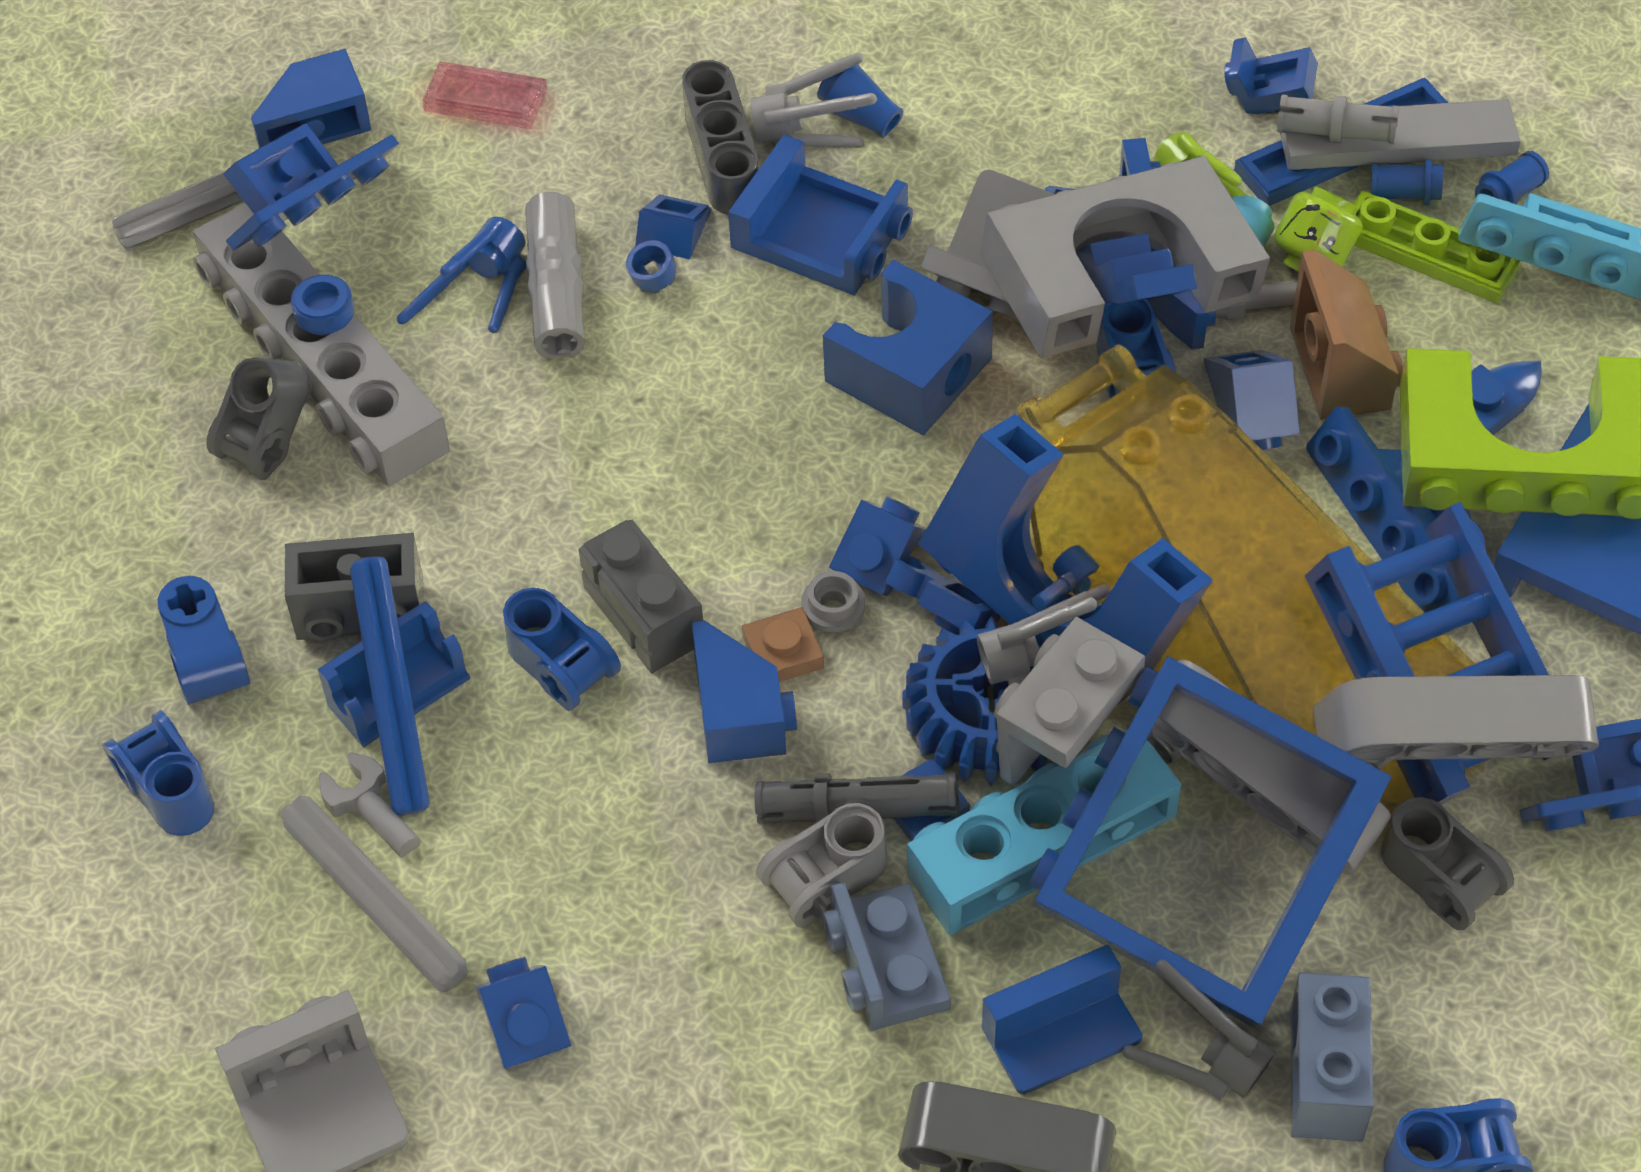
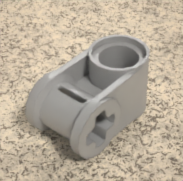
M853 803L838 807L830 815L797 836L788 838L769 850L758 864L756 875L765 886L775 887L790 906L789 917L797 927L805 928L822 918V912L832 910L831 885L845 882L849 896H852L876 881L883 874L887 865L884 822L880 814L867 805ZM851 842L869 844L866 848L859 851L843 849L845 845Z

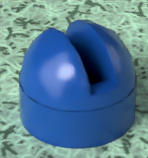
M652 240L638 244L630 251L626 259V268L632 281L644 292L658 293L674 282L677 273L675 259L668 246L660 241ZM653 261L659 271L649 274L644 266Z

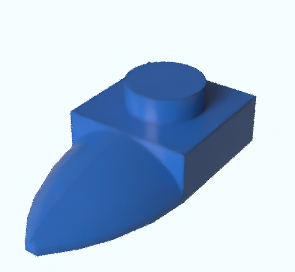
M1541 361L1511 362L1490 370L1480 364L1471 371L1474 409L1483 426L1492 435H1495L1521 414L1533 400L1540 385L1542 375Z

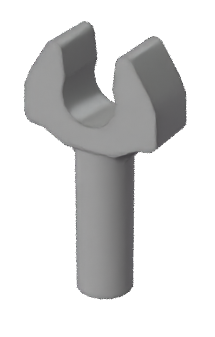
M353 752L347 754L351 771L356 778L360 779V782L353 788H341L326 772L320 773L321 795L325 808L332 816L339 817L344 813L360 814L401 858L420 845V838L380 797V788L386 783L384 768L374 758Z

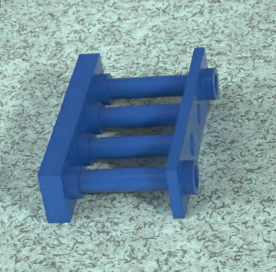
M1461 502L1449 506L1425 528L1431 541L1368 566L1358 563L1351 547L1347 546L1327 554L1305 575L1355 679L1369 677H1415L1404 655L1406 649L1470 623L1474 624L1491 658L1447 676L1549 675L1485 550V539L1481 529L1473 520L1469 519ZM1443 564L1461 599L1397 625L1388 622L1375 597V591ZM1492 758L1396 761L1414 798L1432 799L1442 805L1470 787L1465 777L1466 769Z

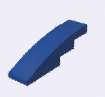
M1148 233L1090 243L1079 249V252L1076 253L1105 302L1122 304L1198 289L1193 264L1173 267L1170 248L1151 251Z

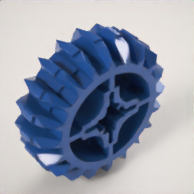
M992 616L985 624L984 629L975 630L965 619L959 628L958 636L941 628L939 636L936 637V646L922 644V648L918 653V662L910 663V668L907 670L906 690L902 692V708L906 710V728L909 731V736H917V748L920 750L921 756L935 753V762L943 770L953 766L955 762L959 763V776H961L964 783L973 775L974 769L985 770L984 777L990 787L998 777L1000 766L999 753L996 751L998 743L997 719L994 717V713L989 712L987 687H993L995 707L1002 693L1008 687L1007 681L990 684L978 648L977 634L997 629V624ZM1040 634L1035 635V638L1038 644V648L1040 649L1041 636ZM1040 754L1030 768L1037 771L1047 765V757Z

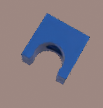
M892 260L881 272L882 319L889 327L901 332L886 337H870L856 332L847 324L834 322L822 335L825 382L924 436L991 361L993 311Z

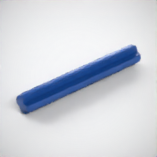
M366 557L354 561L351 565L350 573L391 806L397 815L416 814L423 812L429 807L430 799L389 569L384 557Z

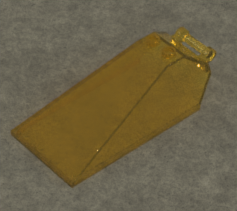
M1117 344L1102 353L1098 364L1044 398L1034 396L1019 405L1017 409L1018 416L1064 454L1036 500L1030 517L1037 556L1042 560L1044 571L1053 582L1058 579L1053 572V564L1061 553L1074 545H1080L1099 564L1097 572L1088 576L1091 580L1090 589L1101 584H1107L1112 590L1128 563L1164 538L1211 577L1213 581L1153 671L1159 673L1168 656L1176 661L1180 659L1188 660L1209 672L1234 692L1316 735L1313 716L1314 705L1337 686L1356 679L1305 575L1327 554L1347 546L1351 547L1358 563L1368 566L1375 562L1234 421L1193 383L1165 365L1146 376L1137 368L1133 356L1122 345ZM1111 384L1121 391L1065 428L1056 420ZM1396 583L1375 591V597L1387 621L1393 625L1424 614ZM1107 596L1097 600V602L1105 601ZM1446 634L1406 649L1404 654L1415 677L1447 676L1475 664ZM1392 760L1380 769L1392 776L1380 799V802L1389 811L1391 818L1400 803L1409 798H1414L1396 760ZM1485 762L1466 769L1465 777ZM1389 824L1381 833L1378 839H1380L1386 834Z

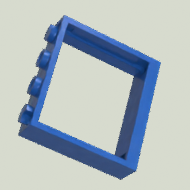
M1168 656L1159 673L1148 667L1145 668L1127 702L1139 709L1126 733L1113 727L1094 763L1106 770L1096 789L1092 793L1081 787L1070 805L1062 824L1073 829L1061 853L1059 854L1047 848L1028 884L1040 891L1033 906L1103 945L1109 944L1112 950L1161 977L1163 976L1156 970L1155 965L1158 960H1166L1219 1009L1252 1027H1256L1263 1022L1392 776ZM1173 690L1184 694L1351 784L1242 990L1064 892Z

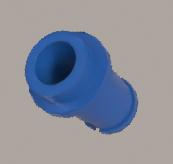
M1526 151L1500 171L1490 170L1483 174L1479 179V185L1475 188V198L1479 194H1485L1517 204L1521 197L1548 181L1550 173L1548 165L1538 153Z
M1425 159L1424 165H1378V163H1372L1371 194L1386 199L1423 200L1424 206H1429L1430 200H1442L1443 165H1432L1431 159Z

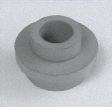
M828 571L817 575L806 587L802 594L801 605L811 626L823 632L838 633L854 627L861 620L865 611V596L861 587L852 577L843 572ZM832 600L844 604L835 608L823 606L824 603Z

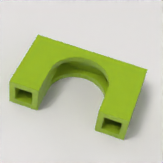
M1407 348L1400 383L1403 506L1444 510L1451 505L1461 502L1464 509L1492 510L1499 513L1522 511L1557 513L1564 516L1588 514L1623 516L1629 519L1641 518V358L1598 356L1588 395L1591 435L1580 444L1566 450L1533 452L1513 447L1499 440L1479 420L1473 405L1471 351Z

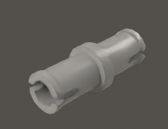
M1288 95L1281 96V112L1279 111L1277 132L1329 136V142L1341 143L1343 137L1395 144L1399 106L1387 107L1347 103L1346 96H1335L1334 101L1288 97Z

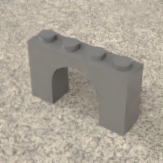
M1205 156L1182 162H1171L1152 170L1129 176H1117L1106 182L1075 190L1060 191L1052 196L1021 204H1010L998 210L987 212L980 252L1041 359L1096 344L1105 302L1076 254L1079 252V249L1090 243L1148 233L1150 247L1156 250L1170 248L1172 262L1176 267L1193 264L1198 289L1191 291L1205 313L1258 299L1270 261L1269 255Z

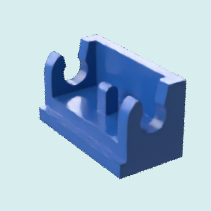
M424 601L397 619L414 715L470 679V674L466 671L462 650L457 638L452 634L445 639L440 629L441 624L437 613L427 601ZM363 641L320 667L318 673L327 706L364 748L379 738Z

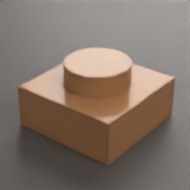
M803 607L742 625V635L747 648L777 666L779 682L824 668V656Z

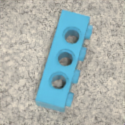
M1109 734L1094 740L1083 753L1074 758L1066 769L1057 763L1047 764L1034 772L1027 782L1004 794L995 792L983 797L972 807L971 811L946 824L944 822L933 823L921 830L913 841L907 843V876L949 936L1038 890L1028 883L1047 848L1060 854L1073 829L1062 824V821L1081 787L1093 793L1106 770L1094 762ZM1148 740L1145 741L1077 868L1177 816L1181 783ZM1041 822L1052 827L1040 830L1030 827L1029 824ZM977 852H987L995 857L988 860H980L970 855Z

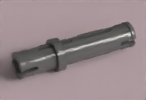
M819 773L815 775V780L788 782L757 781L755 785L754 802L758 824L790 821H816L817 823L830 815L836 808L853 803L870 806L880 814L882 819L913 818L917 816H959L960 798L957 773L936 774L932 776L866 777L860 779H832L830 773Z

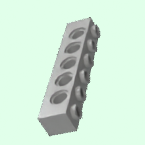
M246 203L192 230L199 255L193 258V263L202 281L210 289L217 285L224 292V302L237 323L241 325L249 321L255 328L253 330L254 337L267 358L276 359L279 357L280 359L294 361L304 368L309 377V394L317 402L316 410L322 423L333 436L341 432L350 441L348 442L350 453L358 467L365 474L375 471L384 483L390 487L450 452L444 416L355 314H353L351 321L345 327L330 334H312L298 326L291 306L292 292L303 280L320 274L283 232L261 247H257L253 240L233 251L226 243V240L254 215Z

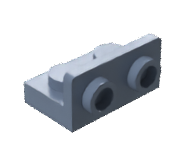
M845 882L831 885L832 910L822 912L825 934L832 952L840 950L845 952L850 969L841 971L845 995L852 1012L864 1010L870 1031L950 1010L951 999L910 883L850 898Z

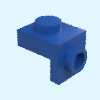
M1244 37L1235 39L1233 42L1230 62H1227L1224 67V78L1229 93L1232 96L1237 95L1246 113L1262 114L1281 110L1280 100L1282 95L1313 99L1318 62L1310 47L1256 58L1247 38Z
M886 496L882 506L861 499L829 568L834 571L843 572L861 585L881 595L888 596L894 588L885 581L895 559H900L906 563L917 540L920 541L927 529L916 523L920 512Z
M526 956L486 969L490 982L478 985L475 988L479 1000L482 1001L504 1069L572 1046L545 965L529 968Z

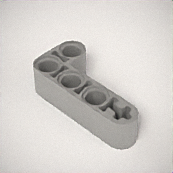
M1178 660V662L1227 687L1197 664L1188 660ZM1173 690L1147 738L1166 764L1173 765L1181 756L1312 855H1314L1351 785L1176 690ZM1380 801L1341 873L1352 874L1391 821L1389 811Z
M1584 676L1369 677L1348 681L1337 686L1313 707L1316 736L1379 770L1392 760L1568 757L1588 753L1599 747L1590 681Z

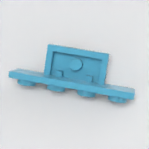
M1529 193L1523 206L1485 194H1479L1460 227L1458 239L1461 242L1641 299V228Z

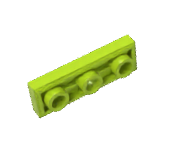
M1362 190L1354 202L1358 206L1354 214L1359 217L1363 226L1354 246L1496 304H1499L1522 265L1523 261L1461 242L1458 239L1459 228L1391 202L1384 197H1379Z

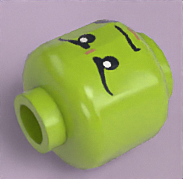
M1316 185L1312 193L1299 192L1295 194L1274 234V240L1278 247L1288 252L1283 263L1299 271L1302 251L1316 250L1343 267L1363 227L1359 217L1354 214L1358 206Z

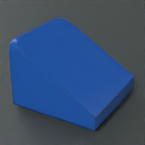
M659 194L639 211L635 246L645 241H660L668 246L673 256L690 259L712 208L706 204Z

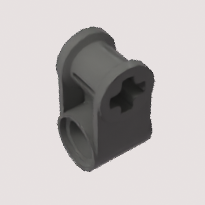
M253 357L240 362L231 374L230 383L218 415L209 428L206 439L209 453L221 459L229 456L248 466L250 475L260 480L267 479L285 460L291 436L302 408L308 399L310 384L309 377L304 368L297 362L285 359ZM271 377L273 387L269 396L267 385Z
M1423 797L1409 798L1400 803L1393 812L1382 843L1381 855L1384 864L1394 875L1422 897L1427 906L1452 928L1465 930L1475 921V911L1492 895H1504L1514 885V876L1506 860L1495 849L1474 836L1451 816L1441 804ZM1405 836L1419 837L1428 845L1414 844Z

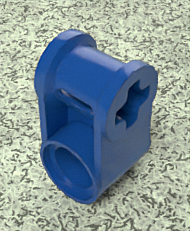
M1146 299L1122 304L1105 302L1096 346L1105 374L1106 389L1114 411H1125L1130 403L1161 398L1164 403L1175 402L1178 398L1176 368L1171 353L1163 341L1151 304Z
M190 575L178 577L168 582L161 589L158 596V609L166 629V638L170 647L169 652L187 705L250 685L248 671L233 630H229L215 590L211 584L201 577Z
M526 588L512 594L506 601L503 617L508 653L517 664L540 683L548 695L567 711L576 708L580 704V695L603 676L611 678L620 672V660L609 642L595 629L585 625L558 601L552 593L540 588ZM531 627L543 628L539 631H525L526 629Z
M159 710L152 714V723L119 742L111 738L103 743L102 746L115 772L128 790L138 796L156 823L169 834L176 836L191 835L203 829L210 822L214 814L215 804L198 760L187 748L169 717L162 710Z
M1501 1098L1479 1100L1466 1105L1430 1109L1419 1108L1408 1112L1400 1119L1384 1157V1172H1533L1531 1161L1526 1156H1521L1512 1125L1517 1119L1515 1106L1510 1100ZM1408 1147H1421L1434 1156L1435 1161H1424L1417 1158L1409 1151Z

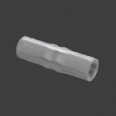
M558 192L539 193L531 197L525 207L528 247L526 267L529 274L527 286L531 298L534 347L536 352L542 357L576 356L584 349L585 334L582 309L583 280L580 275L582 264L577 245L575 207L573 201L567 195Z

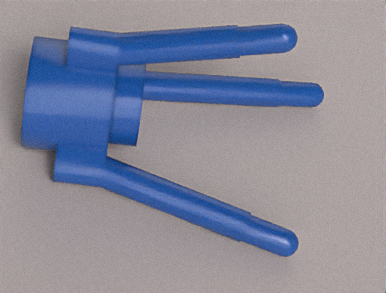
M489 218L474 238L441 267V274L397 316V322L399 324L407 323L470 266L473 271L485 278L505 275L488 325L489 332H498L507 312L517 280L527 268L526 261L519 256L526 246V240L521 230L505 218Z

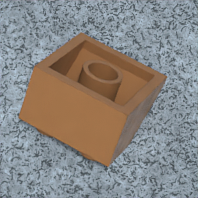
M1316 250L1302 251L1290 330L1320 420L1327 419L1335 407H1348L1354 415L1391 410L1395 389L1400 387L1403 364L1399 352L1390 351L1386 339L1387 319L1382 305H1374L1366 281Z

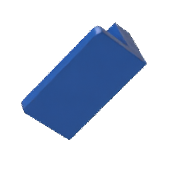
M1109 944L983 998L981 1028L1019 1094L1025 1095L1118 1054L1127 1045L1136 1046L1142 1041V1032L1118 993L1122 966Z

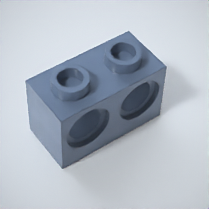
M1299 972L1290 1009L1291 1137L1363 1142L1373 1110L1370 977Z

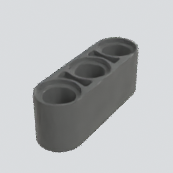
M702 60L690 65L682 75L685 121L709 202L718 212L729 215L728 211L758 171V154L731 70L721 62Z
M928 1081L921 1082L913 1088L898 1157L901 1162L912 1169L919 1170L920 1164L939 1167L940 1172H1109L1116 1128L1107 1118L1089 1111L945 1082Z

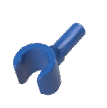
M1074 545L1066 549L1053 564V572L1058 579L1033 597V606L1037 610L1042 611L1063 595L1070 592L1077 595L1088 591L1091 587V580L1088 576L1097 572L1099 564L1080 545Z

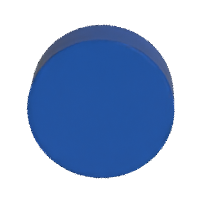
M333 275L309 277L300 282L291 295V306L296 323L304 331L312 334L334 333L345 327L351 321L354 314V303L348 284Z

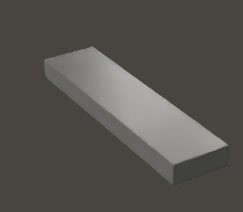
M1509 99L1399 106L1395 144L1343 137L1341 143L1329 142V136L1294 132L1280 133L1288 170L1372 165V163L1425 161V159L1436 161L1512 156L1518 154L1521 142Z

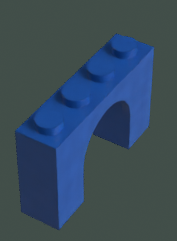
M1017 414L1010 416L979 436L918 542V545L931 555L945 571L953 574L990 606L994 613L1000 615L1010 625L1016 620L1021 621L1040 612L1033 606L1032 599L1053 583L1041 567L1034 553L1030 538V517L1036 500L1064 455ZM1162 538L1128 563L1105 601L1097 602L1095 610L1078 618L1145 655V668L1148 667L1154 670L1213 579L1167 540ZM1063 595L1047 608L1055 604H1058L1066 599H1069L1073 597V595ZM1072 620L1040 633V647L1051 635L1056 634L1060 636ZM1140 677L1136 680V682L1132 685V687L1128 690V692L1124 695V697L1120 700L1119 703H1121L1123 700H1125L1132 694Z

